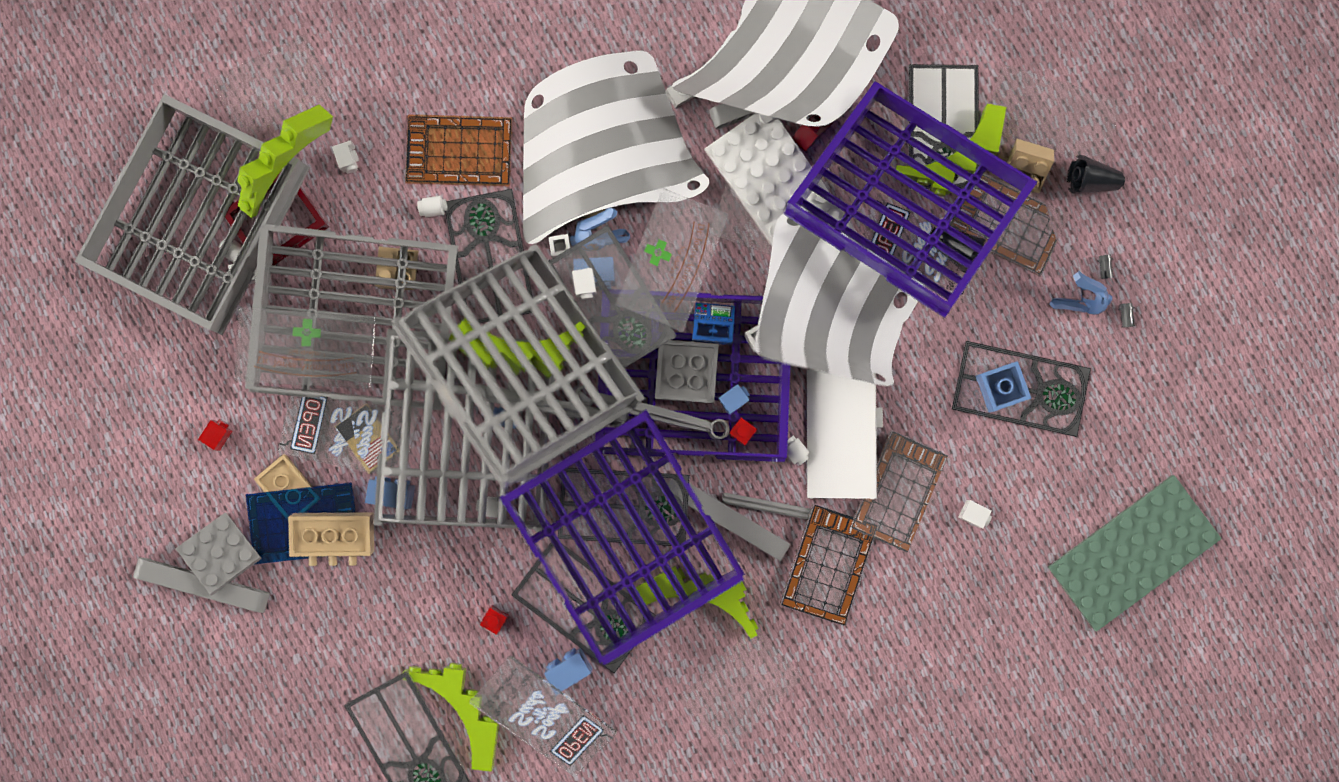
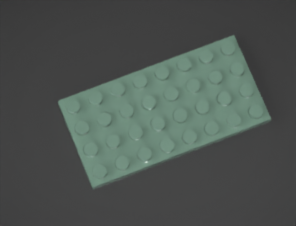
M1171 475L1049 565L1048 569L1092 629L1097 632L1222 538L1175 475Z

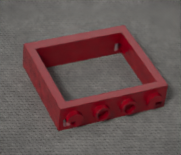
M279 173L278 176L275 178V180H274L273 183L271 184V186H270V188L268 189V191L273 188V186L275 185V183H276V181H277V179H278L280 173ZM300 186L297 194L316 220L305 229L325 231L329 228V225ZM239 200L232 202L224 216L231 226L235 221L233 215L240 211L238 206ZM240 227L237 235L244 244L247 236ZM295 235L281 246L300 248L315 237ZM273 254L272 265L275 266L289 255Z

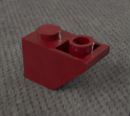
M814 114L808 121L818 122L821 120V117ZM833 122L822 126L801 125L792 139L799 147L807 151L831 127Z

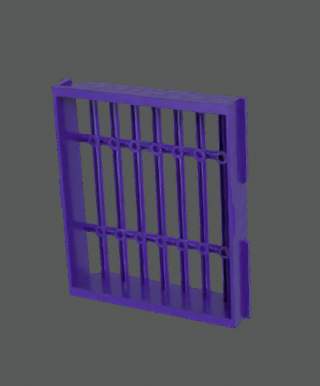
M875 81L791 196L783 214L836 249L844 250L886 277V281L946 318L993 246L1033 190L1037 181L972 142L954 128L943 124ZM875 101L908 120L910 123L906 129L901 130L870 111ZM867 117L899 137L894 145H891L860 126V124ZM916 127H919L980 166L974 174H971L918 141L911 134ZM856 132L887 151L888 154L884 160H880L850 141V138ZM907 142L969 182L964 189H961L903 153L900 149ZM844 147L848 148L878 168L873 175L866 173L841 157L839 154ZM895 157L957 195V199L953 204L948 203L891 167L890 163ZM833 162H836L867 183L862 190H859L828 170ZM988 170L1020 190L1021 192L1014 201L982 181L981 177L984 172ZM886 172L948 212L943 219H939L879 181L882 174ZM822 177L827 178L855 196L856 199L852 205L846 204L818 186L817 184ZM977 186L1009 206L1010 208L1005 216L970 195L973 188ZM875 187L934 224L937 228L930 235L871 198L868 194ZM813 191L844 211L845 214L838 221L806 199ZM964 201L1000 222L994 231L961 211L960 207ZM863 202L926 241V244L921 250H918L857 211ZM956 216L989 237L986 244L982 246L950 226L949 223L953 217ZM852 217L916 257L915 260L908 266L847 226L848 222ZM945 231L979 254L972 262L939 241V237ZM933 247L937 248L968 268L963 277L959 276L929 257L928 253ZM922 262L957 283L958 285L952 293L919 273L917 269Z
M608 289L613 298H632L635 290ZM602 290L601 317H613L617 315L616 310H611V302ZM649 291L660 309V300H664L668 292ZM669 292L665 300L734 303L732 354H718L717 362H731V374L716 373V381L731 382L730 389L735 387L738 382L779 384L778 395L750 394L748 396V402L778 403V415L737 413V410L730 415L722 412L672 411L703 420L722 419L729 421L730 431L740 418L748 422L777 423V435L753 434L749 440L777 442V454L736 453V440L730 435L720 439L728 440V452L671 450L672 453L688 456L715 455L716 459L785 462L788 444L791 364L770 360L763 356L740 355V343H748L744 335H740L741 324H759L760 318L741 316L742 303L762 304L764 296L725 294L720 296L711 295L710 293L687 292L686 295L685 293H674L673 295V293ZM645 293L638 296V299H648ZM632 311L645 319L646 312ZM651 312L649 315L652 333L650 347L662 334V332H659V320L661 319L655 312ZM662 312L666 320L694 322L695 314ZM601 323V339L605 336L614 337L613 330H610V323ZM674 332L676 337L671 339L692 341L693 333ZM634 333V336L641 338V336ZM609 340L604 341V342H606V344H607L608 347H609L610 341H609ZM658 348L642 357L649 358V370L625 369L630 377L649 378L648 390H639L644 397H648L647 404L655 406ZM611 349L616 357L631 358L638 355L628 353L622 349ZM739 363L780 364L779 376L739 374ZM598 374V393L613 396ZM715 393L714 400L719 401L718 398L725 393ZM647 424L646 429L634 428L638 436L646 437L645 448L650 456H665L662 449H653L654 436ZM605 427L601 429L600 431L596 432L595 440L599 439L600 437L604 436L605 434L609 433L617 427ZM658 429L661 435L667 438L712 439L708 432ZM627 432L622 434V436H629ZM713 432L718 437L724 434V432ZM602 446L599 448L602 454L617 455L612 447ZM622 448L626 455L641 456L637 448Z
M646 409L511 492L499 497L534 556L539 557L545 567V573L556 591L562 595L565 600V607L596 658L604 665L744 580L743 575H745L711 516L705 515L701 502L690 484L686 483L681 475V466ZM643 421L646 422L665 456L655 462L633 428ZM625 432L628 433L647 467L636 472L616 439ZM607 443L611 444L630 476L620 483L599 450L600 447ZM590 453L594 455L612 485V488L604 493L601 492L582 461V458ZM669 462L708 528L698 534L659 471L660 467ZM574 463L595 496L594 499L587 503H584L564 470ZM651 473L690 539L682 544H679L641 480ZM555 474H558L578 507L569 514L566 513L547 479ZM539 484L561 518L551 525L529 491ZM632 484H635L673 548L664 555L624 489ZM616 494L656 558L647 565L643 562L607 502L609 498ZM523 495L543 528L534 535L530 534L511 502ZM598 505L603 509L639 569L629 576L589 511ZM581 515H583L621 578V581L613 586L609 584L572 522ZM563 526L567 528L604 589L603 592L595 597L555 534V531ZM712 534L734 569L724 575H721L702 543L703 539ZM546 536L550 539L587 600L576 608L536 543ZM694 545L715 578L706 585L703 584L685 554V550ZM676 556L679 557L698 589L688 596L667 561ZM659 566L680 598V601L672 606L669 605L650 573ZM641 577H644L663 609L662 612L654 617L633 582ZM625 587L646 622L638 627H635L615 594ZM607 598L610 599L629 631L620 638H618L598 603ZM590 608L612 642L603 650L600 649L580 614Z

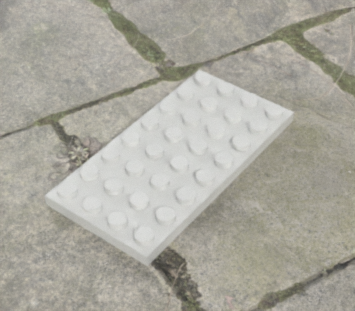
M755 113L704 150L772 246L776 222L783 215L787 202L812 169V166L778 118ZM820 180L817 185L826 190L827 192H829L826 186ZM813 191L806 199L838 221L844 216V212ZM790 218L786 221L791 226L798 225V223ZM849 221L847 226L857 232Z

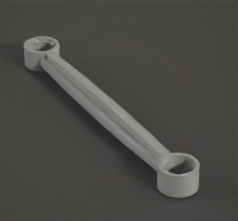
M473 384L486 403L489 401L500 404L489 387ZM503 392L512 406L522 401L517 393ZM469 394V395H468V400H470L471 402H474V403H475V401L472 399V397H471L470 394ZM541 399L535 403L540 412L555 414L546 399ZM557 400L567 416L582 418L571 402ZM584 405L592 417L601 412L599 408ZM628 414L610 425L619 427L628 421Z
M583 385L580 386L575 392L578 398L580 390L585 388ZM599 393L608 407L618 402L614 396ZM593 399L589 402L581 401L586 406L595 403ZM641 402L636 409L629 412V414L637 416L646 409L652 420L708 432L709 436L714 440L725 438L730 431L728 423L722 419L709 422ZM714 423H721L724 426L725 431L721 437L713 433Z

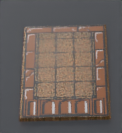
M408 114L405 183L510 186L512 117Z

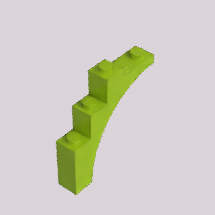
M320 104L284 120L280 136L262 143L259 158L240 167L237 182L242 188L238 206L249 217L253 218L258 215L266 192L291 159L312 141L330 131L333 116Z
M987 104L983 109L979 125L970 139L995 156L1000 148L1006 107ZM959 152L947 157V159L971 174H974L976 171L977 163ZM934 162L924 165L951 183L954 182L955 173L942 164ZM897 165L895 167L896 170L917 181L920 185L926 186L928 183L931 184L930 191L934 192L937 196H946L951 193L911 166Z
M466 318L458 325L463 335L474 330ZM579 321L574 326L581 336L584 337L582 332L586 326ZM569 331L558 335L569 351L571 350L570 345L573 342L577 344ZM452 332L449 337L451 342L456 340ZM486 333L513 373L516 375L521 371L525 373L526 370L503 338ZM480 338L469 342L487 370L489 368L494 369L498 365ZM550 338L539 341L561 372L564 368L562 364L565 359ZM516 341L530 363L549 379L552 374L531 343ZM459 347V349L467 356L463 348Z
M676 566L671 567L687 596L698 590L692 579L684 583L683 579L686 576L681 567L678 569ZM664 572L653 577L666 599L679 597ZM706 572L699 574L704 585L714 580L711 573L709 575ZM646 581L635 587L646 605L657 601ZM741 581L710 600L709 603L720 607L732 615L752 639L758 635L756 630L759 628L753 618L749 620L746 614L749 610L745 602L739 601V599L745 597L744 591L747 590Z
M450 663V666L444 667L443 673H441L440 669L430 668L429 671H421V667L409 666V669L404 670L403 673L407 671L412 682H417L431 688L452 705L462 719L470 739L472 751L471 769L491 772L494 768L500 720H495V717L490 715H484L483 718H480L483 694H479L478 690L467 689L466 692H463L466 668H463L462 664Z

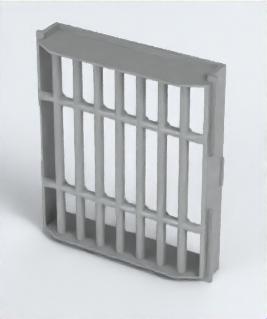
M164 94L130 159L113 186V191L75 262L208 330L223 335L254 276L253 272L257 267L260 227H264V224L281 225L310 167L293 157L282 169L267 200L263 199L260 205L262 209L229 272L226 273L220 270L219 267L247 216L241 209L213 263L210 265L202 261L225 218L227 210L236 195L240 196L241 185L237 182L238 175L232 184L225 181L224 178L242 145L251 149L243 164L246 165L256 159L264 142ZM175 112L184 115L185 119L168 151H164L157 146ZM192 121L201 124V127L185 158L180 159L174 155ZM211 129L218 132L200 167L192 165L191 162L208 130ZM225 137L234 140V143L218 174L213 175L207 171ZM152 155L161 157L163 160L130 222L126 223L120 220L119 217ZM173 163L179 166L146 231L136 228L169 164ZM186 171H189L196 176L165 235L160 240L154 237L153 234ZM205 179L211 182L212 185L180 246L176 248L169 243L202 180ZM219 187L228 190V194L196 255L192 256L186 253V250ZM114 226L124 230V233L105 267L97 263L96 260ZM134 235L140 238L141 241L123 275L113 270L131 236ZM148 243L156 246L157 250L140 282L137 283L131 280L130 277ZM166 251L174 257L156 291H153L146 286ZM184 260L190 263V266L171 300L163 296L180 261ZM200 268L206 271L207 274L189 308H186L179 303L197 269ZM214 276L224 282L204 317L196 313Z
M264 224V227H260L245 389H249L248 392L320 398L325 396L331 399L347 401L366 400L372 401L373 404L385 405L382 397L310 390L311 377L383 384V376L363 374L302 376V389L259 385L261 372L283 373L253 366L302 375H335L345 373L323 370L313 371L312 361L305 360L304 364L306 365L303 370L301 368L263 365L264 353L258 351L283 355L293 354V356L305 357L304 359L308 360L313 358L344 359L353 357L352 359L342 361L385 365V357L313 350V337H311V345L306 346L305 349L265 345L266 333L293 335L292 327L266 325L267 313L308 317V319H312V328L314 329L316 328V318L394 326L392 319L397 316L402 317V307L415 309L425 303L423 301L404 300V288L446 292L453 288L458 245L389 238L385 241L366 236L348 234L340 236L332 231ZM273 232L316 237L315 250L274 246ZM324 238L400 246L399 259L323 251ZM408 247L449 252L448 263L446 265L407 260ZM273 254L314 258L313 270L273 266ZM322 259L398 267L397 279L321 271ZM406 268L447 272L446 283L439 284L405 280ZM271 273L312 278L311 290L270 285ZM320 279L396 287V296L394 299L319 291ZM269 293L310 297L309 309L268 305ZM318 298L394 306L393 318L320 311L317 310ZM449 306L446 310L451 316V306ZM443 319L442 323L431 322L436 331L449 334V328ZM421 322L410 327L416 329H425ZM304 329V331H302V334H304V336H309V334H311V331H309V329ZM321 331L320 334L321 339L386 345L387 337ZM394 338L392 381L405 382L403 378H396L397 366L406 367L407 359L397 358L398 347H406L402 339ZM418 341L423 349H428L429 342ZM441 357L435 363V367L444 379L446 359ZM415 360L414 368H421ZM413 380L416 383H426L423 380ZM391 389L390 406L403 407L404 399L394 398V389ZM435 392L432 410H442L443 403L439 398V394ZM412 400V408L424 409V401Z
M536 244L530 246L528 250L520 252L419 305L403 318L397 316L392 319L393 328L439 394L440 400L451 416L459 423L503 489L633 411L645 399L606 342L601 340L574 302V297ZM524 267L541 294L532 298L514 273L515 271ZM507 276L525 303L515 307L497 281ZM489 285L508 310V312L499 317L480 291ZM472 294L491 320L482 326L463 300ZM543 301H547L590 362L582 367L579 366L537 306ZM456 303L474 330L463 335L447 312V307ZM527 310L532 311L573 372L566 376L562 375L520 315ZM439 313L456 340L446 345L428 318ZM510 319L515 320L556 379V382L546 386L503 323ZM579 321L586 326L582 332L584 337L581 336L574 326ZM421 322L438 347V350L429 355L425 353L409 329ZM494 328L499 331L540 391L529 396L486 334ZM480 338L522 399L521 402L514 406L511 405L469 344L470 341ZM459 347L463 348L504 408V412L494 416L451 353ZM441 357L447 360L488 421L478 427L474 425L432 362ZM596 370L618 402L608 407L586 376V373ZM579 379L601 412L592 417L569 383ZM558 389H563L585 422L575 427L552 393ZM541 399H546L568 432L558 437L535 403ZM524 409H529L551 442L540 447L518 413ZM508 418L513 421L533 450V453L525 458L522 457L500 424ZM489 429H494L516 462L508 470L504 469L481 435Z
M387 329L382 400L385 401V411L382 413V453L378 454L373 525L402 523L517 528L513 520H506L507 509L500 498L498 519H486L488 480H497L492 472H489V468L483 459L481 472L469 471L471 441L465 432H463L461 470H449L452 416L446 407L444 411L440 470L428 469L433 392L437 391L427 376L426 383L413 382L415 359L408 348L405 382L392 381L394 338L400 337L395 329ZM411 331L416 339L429 340L428 355L436 351L437 346L427 332ZM438 333L443 341L451 343L449 340L450 334ZM514 339L515 341L529 342L527 339ZM457 349L451 352L455 359L457 358ZM469 359L468 378L475 384L476 367ZM448 363L447 385L453 394H466L465 411L473 421L474 402L468 400L469 393L464 386L455 385V372ZM497 366L494 369H488L495 381ZM528 375L526 391L529 395H533L538 391H535L536 385ZM544 375L546 386L555 382L553 375L549 379ZM509 380L507 389L500 388L503 392L517 393ZM391 389L404 390L399 468L385 467ZM413 391H425L419 469L407 468ZM488 401L486 404L493 413L494 403ZM526 409L525 425L532 434L533 415ZM542 412V415L549 423V413ZM508 418L505 420L504 430L512 440L513 421ZM540 428L539 446L543 447L547 444V435ZM492 429L484 432L483 438L491 448ZM525 439L523 442V458L531 454V447ZM503 444L502 466L505 470H508L510 468L511 454ZM545 463L537 469V475L546 471L549 464ZM527 474L516 482H521V486L537 475ZM385 475L398 476L396 515L382 514ZM407 476L419 477L416 516L404 515ZM427 477L440 478L437 516H425ZM448 478L460 479L457 517H445ZM468 479L480 480L478 518H466ZM539 484L536 486L535 501L545 515L546 494ZM500 485L499 497L508 493V486L503 489ZM523 495L519 496L518 514L527 529H533L535 532L541 531L543 528L535 515L534 521L526 520L527 501Z

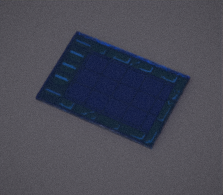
M352 482L245 494L251 545L262 558L255 564L308 559L309 556L289 557V516L293 513H356Z

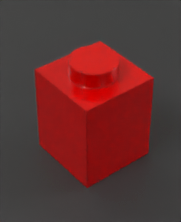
M740 418L728 435L745 446L757 429L743 418Z
M221 419L218 421L210 420L198 440L211 449L220 451L233 431L228 428L229 424Z
M491 606L482 619L480 626L497 635L509 615Z

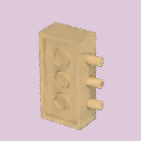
M374 512L293 513L289 516V557L309 556V566H316L317 556H329V566H336L337 556H349V565H357V556H371L374 552Z

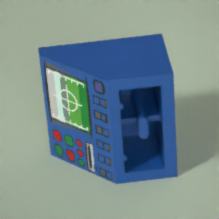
M696 302L692 342L732 345L735 306Z

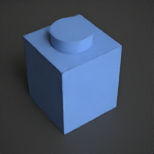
M737 384L720 396L718 400L730 415L749 401L748 396L750 394L744 386L740 387Z

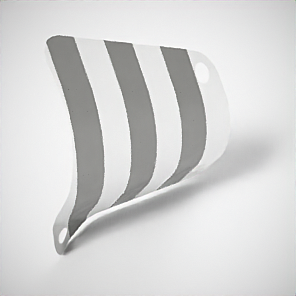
M745 0L737 29L729 34L720 49L704 66L691 75L677 80L673 83L672 87L683 94L806 126L827 125L843 115L863 92L895 39L899 28L898 19L893 13L871 0ZM872 35H878L880 37L878 49L873 52L868 51L866 48L868 38ZM810 114H816L821 117V120L810 122L806 117Z
M631 51L607 54L575 63L550 75L537 84L530 92L524 110L523 235L527 243L535 244L566 223L602 209L637 202H680L702 193L708 187L709 179L687 150L669 98L665 93L666 90L655 60L648 52ZM627 61L634 62L638 67L637 72L634 74L627 73L624 69V63ZM538 94L543 95L544 102L542 106L534 109L531 105L533 98ZM692 180L698 181L700 187L696 190H689L687 187L688 182Z
M784 214L781 215L776 222L773 235L769 273L754 344L755 351L767 359L873 384L892 385L894 383L892 375L894 350L901 334L903 322L909 318L918 301L907 294L908 298L905 306L896 308L894 306V298L899 292L903 291L886 281V277L844 250L836 249L801 225H789L786 222L788 217ZM873 373L883 376L886 381H879L873 376Z

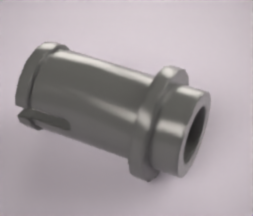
M1111 254L1099 256V260H1097L1100 263L1101 279L1114 278Z
M1132 303L1120 304L1122 328L1135 326L1133 315L1135 307L1132 306Z

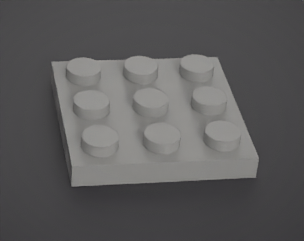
M669 340L661 345L658 352L655 399L714 403L718 344Z
M226 512L175 548L211 596L262 559Z

